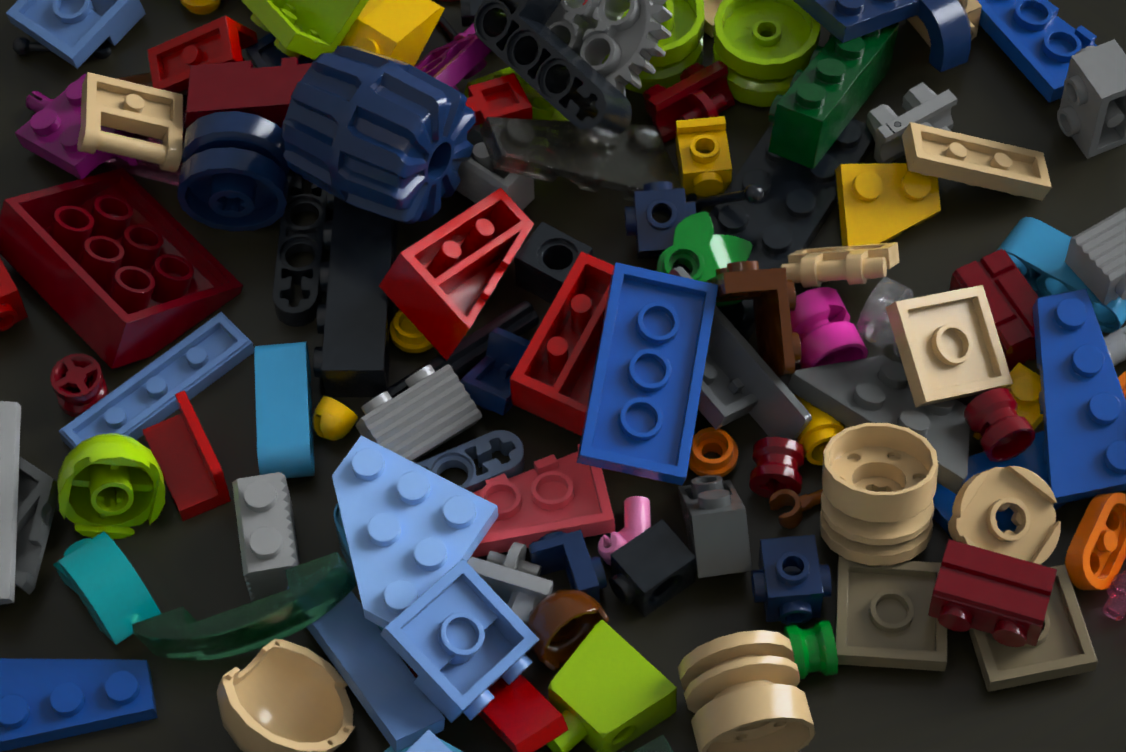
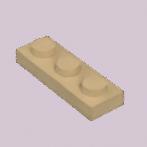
M913 122L908 124L902 134L908 171L1041 201L1044 200L1052 188L1043 152Z

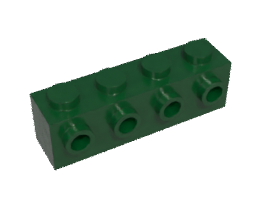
M899 23L844 43L830 33L825 46L818 45L814 50L807 68L804 71L801 69L797 70L792 78L789 90L784 95L778 94L775 97L768 114V122L773 123L768 152L814 169L889 72Z

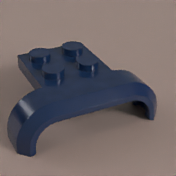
M793 0L842 43L917 15L924 23L929 34L931 44L929 63L941 73L968 62L971 48V25L968 15L959 0Z

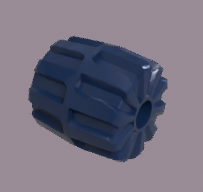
M337 46L334 52L322 53L312 62L311 67L300 82L297 83L291 95L289 107L282 125L281 137L284 139L285 146L283 157L293 172L356 208L403 224L428 221L441 209V198L452 197L460 184L461 178L457 171L462 162L470 160L474 147L467 140V132L476 123L475 112L465 106L467 97L464 94L410 64L355 46Z

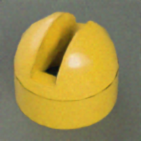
M323 396L314 410L312 425L318 436L335 441L343 439L351 431L358 420V416L341 402L331 397Z

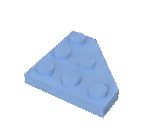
M362 435L332 474L364 616L367 620L382 628H385L460 560L464 559L467 562L499 516L497 505Z

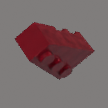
M297 57L281 58V66L253 68L251 61L191 65L183 141L186 129L195 120L214 112L239 111L255 114L276 123L282 129L291 95L297 83L300 82L312 63L298 64Z

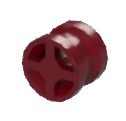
M75 353L65 356L55 364L51 371L50 380L59 406L67 415L74 418L109 394L100 364L89 355Z
M766 437L758 440L753 446L752 459L757 466L750 472L749 487L759 496L768 499L780 489H790L795 491L797 495L801 493L802 476L798 469L804 465V447L795 440L784 437Z

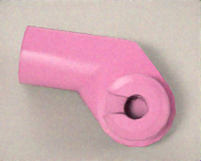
M632 496L624 500V528L618 532H612L610 538L604 534L598 542V553L606 564L611 566V554L651 527L650 500L648 498Z

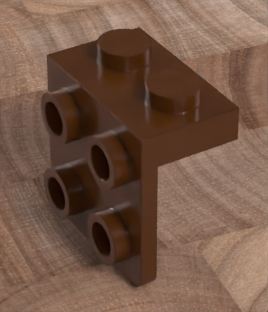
M740 261L728 263L727 268L716 269V276L705 281L719 285L716 303L753 300L758 354L779 378L794 374L795 364L801 361V342L798 333L792 332L790 311H794L796 308V291L793 281L787 280L786 267L759 269L758 261Z

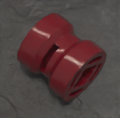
M995 388L980 394L964 410L966 422L974 433H980L982 436L981 447L987 458L993 462L1007 461L1018 456L1035 439V431L1025 417L1018 416V403L1007 388Z

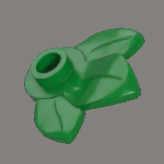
M707 211L695 213L684 218L677 225L674 232L673 245L665 249L660 255L656 271L668 274L673 269V266L682 264L688 267L692 279L705 282L716 276V269L727 268L728 263L747 261L752 250V243L731 235L714 234V227ZM742 301L718 302L715 305L717 307H730Z

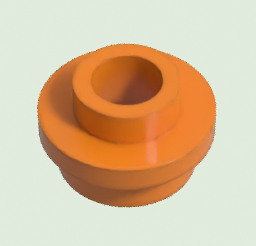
M708 427L698 431L693 436L688 466L694 473L699 476L717 475L723 477L735 468L738 461V446L726 431L720 428L715 430L714 427ZM708 452H715L721 457L708 459L703 455Z

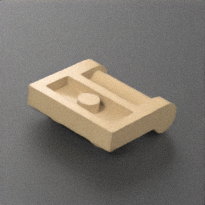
M87 72L82 84L81 128L77 150L89 154H94L98 150L159 164L160 170L176 173L180 166L183 152V94ZM101 126L161 139L162 144L101 131Z

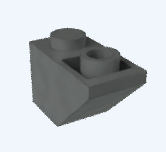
M705 475L692 479L691 485L678 486L689 550L696 557L695 571L698 578L751 571L752 563L746 508L731 480H723L721 476Z

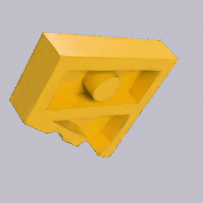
M907 163L840 164L835 170L842 246L886 243L899 236L903 231L931 219L941 211L938 177L925 176L908 171Z

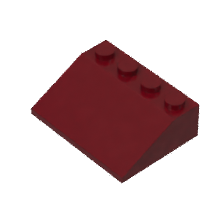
M124 168L4 199L0 214V254L111 369L153 356L235 298L242 291L243 285Z

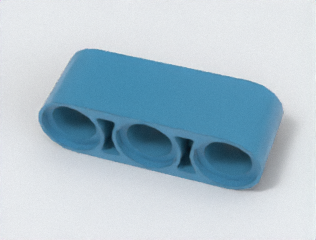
M1032 217L1020 219L997 250L1003 249L1007 252L1039 297L1087 289L1101 331L1112 333L1120 329L1126 321V300L1119 296L1116 300H1111L1107 305H1103L1065 263L1071 237Z
M307 341L255 346L256 436L259 473L264 475L280 472L285 475L286 479L314 476L312 386Z

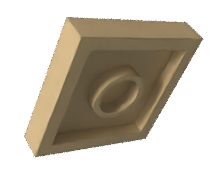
M983 285L896 301L886 307L916 408L982 394L991 389L1006 388L1013 384Z

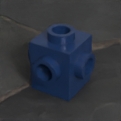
M669 181L646 183L643 185V191L634 192L633 206H624L626 235L636 236L638 259L660 257L665 249L673 245V237L677 225L684 218L696 213L695 201L686 202L685 188L673 189V182ZM661 214L667 217L668 221L658 223L653 219V216Z
M815 535L760 539L759 570H751V585L754 603H764L766 622L780 621L786 625H799L808 622L812 618H820L823 597H831L832 586L829 565L819 564Z

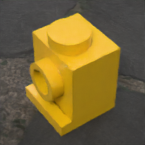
M725 116L676 121V156L681 188H685V197L691 193L701 197L724 193L732 182V164Z

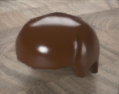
M558 590L541 599L529 614L526 626L540 639L531 648L532 654L540 663H543L552 671H556L559 669L560 664L567 662L600 620H604L607 623L609 618L601 605L590 595L580 590Z

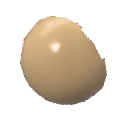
M283 639L272 640L260 650L257 656L242 671L238 667H234L222 676L218 685L217 701L223 727L239 749L244 752H334L346 741L355 728L353 726L354 710L345 689L347 684L329 662L310 649Z

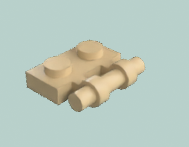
M898 242L797 250L788 255V263L782 264L781 268L786 267L787 280H792L793 283H802L803 288L820 287L822 282L847 280L849 285L866 284L867 279L885 278L887 269H891L899 263Z

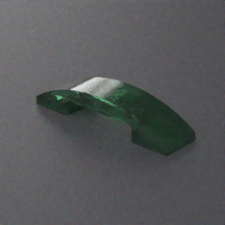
M335 552L285 570L289 586L288 590L200 621H196L182 606L132 624L133 633L155 656L188 661L212 660L241 655L261 649L274 639H285L314 623L342 601L357 585L354 573L340 555Z

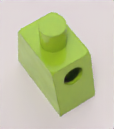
M600 620L548 686L549 702L563 715L569 730L546 745L553 752H569L583 739L595 752L597 750L599 752H616L677 711V687L604 620Z

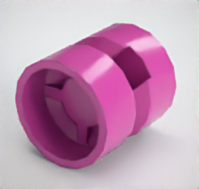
M817 287L796 296V308L794 311H790L792 332H797L800 337L801 361L799 364L802 369L867 358L868 350L855 325L849 322L850 315L836 289Z

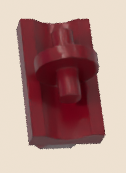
M720 60L707 67L697 62L683 70L680 82L669 88L656 84L643 92L646 112L652 118L655 135L658 140L665 144L676 137L677 120L719 117V113L735 105L734 97L727 82L729 73L727 65Z

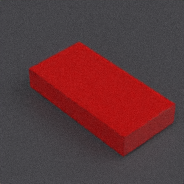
M522 674L510 685L502 677L488 690L495 698L478 714L514 752H535L569 730L563 715Z

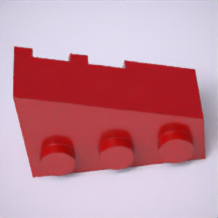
M499 188L402 251L379 287L447 361L473 325L476 317L494 291L498 281L510 265L534 223L505 191Z
M582 251L510 377L513 405L582 436L614 265Z

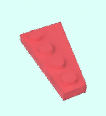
M578 444L577 452L556 459L554 454L534 461V469L511 478H507L506 474L503 473L485 480L486 485L472 493L497 505L499 516L472 554V557L487 556L490 550L498 553L508 552L514 542L525 544L529 548L531 543L538 541L544 535L557 531L570 533L581 530L584 538L614 532L615 519L602 468L577 463L580 444Z

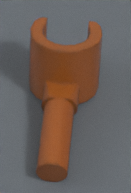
M823 488L798 496L795 491L790 489H780L773 493L769 500L771 510H779L783 506L794 507L790 512L783 513L778 517L780 525L787 529L798 526L803 519L804 511L821 504Z

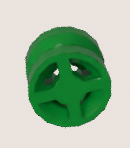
M829 620L816 622L813 628L801 629L797 625L784 627L783 635L790 639L794 653V663L797 664L800 680L805 679L812 672H820L824 676L838 674L837 649Z

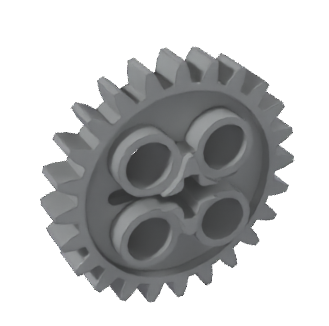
M561 0L545 25L566 44L570 41L568 46L626 97L625 85L630 83L640 89L642 84L638 75L642 71L650 74L656 72L649 61L652 56H665L666 52L657 43L658 40L671 37L672 33L661 23L673 16L663 6L667 0H588L584 5L585 0ZM629 9L626 16L622 18L624 12ZM610 53L608 59L602 64V61L605 58V56H607ZM570 76L566 82V88L569 84Z

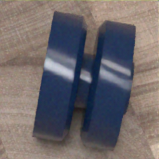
M239 111L214 112L195 120L186 129L183 141L182 167L177 189V199L181 209L200 223L212 228L228 231H254L276 222L284 214L289 187L287 177L290 168L283 157L285 146L284 139L281 137L282 129L276 123L259 115Z

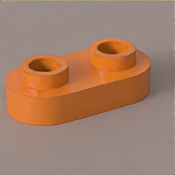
M1124 493L1096 495L1090 501L1068 547L1065 566L1071 582L1080 590H1104L1109 588L1115 582L1126 558V494Z

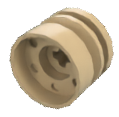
M863 423L845 428L830 438L823 451V492L821 494L820 531L821 537L832 551L847 560L868 566H891L909 561L926 549L933 531V497L936 493L938 475L937 453L929 441L909 428L890 423Z
M766 630L737 632L704 643L683 657L678 666V672L682 688L685 690L684 696L688 710L695 713L691 723L699 752H798L810 743L815 736V729L805 692L797 688L800 682V675L797 664L794 663V653L789 638L781 633Z

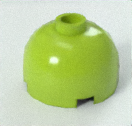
M109 433L98 434L85 439L68 453L58 472L59 512L64 520L66 516L68 520L73 522L75 530L83 536L94 538L104 531L111 539L127 538L135 534L131 527L141 525L147 519L149 520V525H151L158 519L165 505L164 477L156 458L150 449L130 436Z

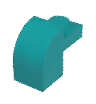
M104 531L92 539L85 538L75 542L66 549L64 557L53 564L62 581L79 595L99 630L116 645L162 614L129 560Z

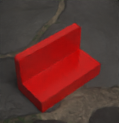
M225 15L148 49L153 88L179 93L188 89L191 65L243 61L241 50L258 43L257 33Z
M184 390L175 394L180 411L179 415L142 430L145 441L162 470L164 482L182 521L231 501L223 470Z

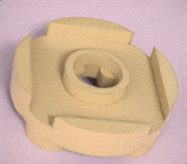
M1019 466L994 467L973 475L960 488L953 503L952 516L948 522V531L954 541L1041 565L1049 558L1058 543L1061 533V521L1056 522V511L1053 504L1057 503L1054 493L1040 476ZM1008 507L1011 508L1014 512L1011 521L1017 526L1014 532L1011 530L1002 532L998 528V521L995 518L997 511L1002 512L1008 509Z

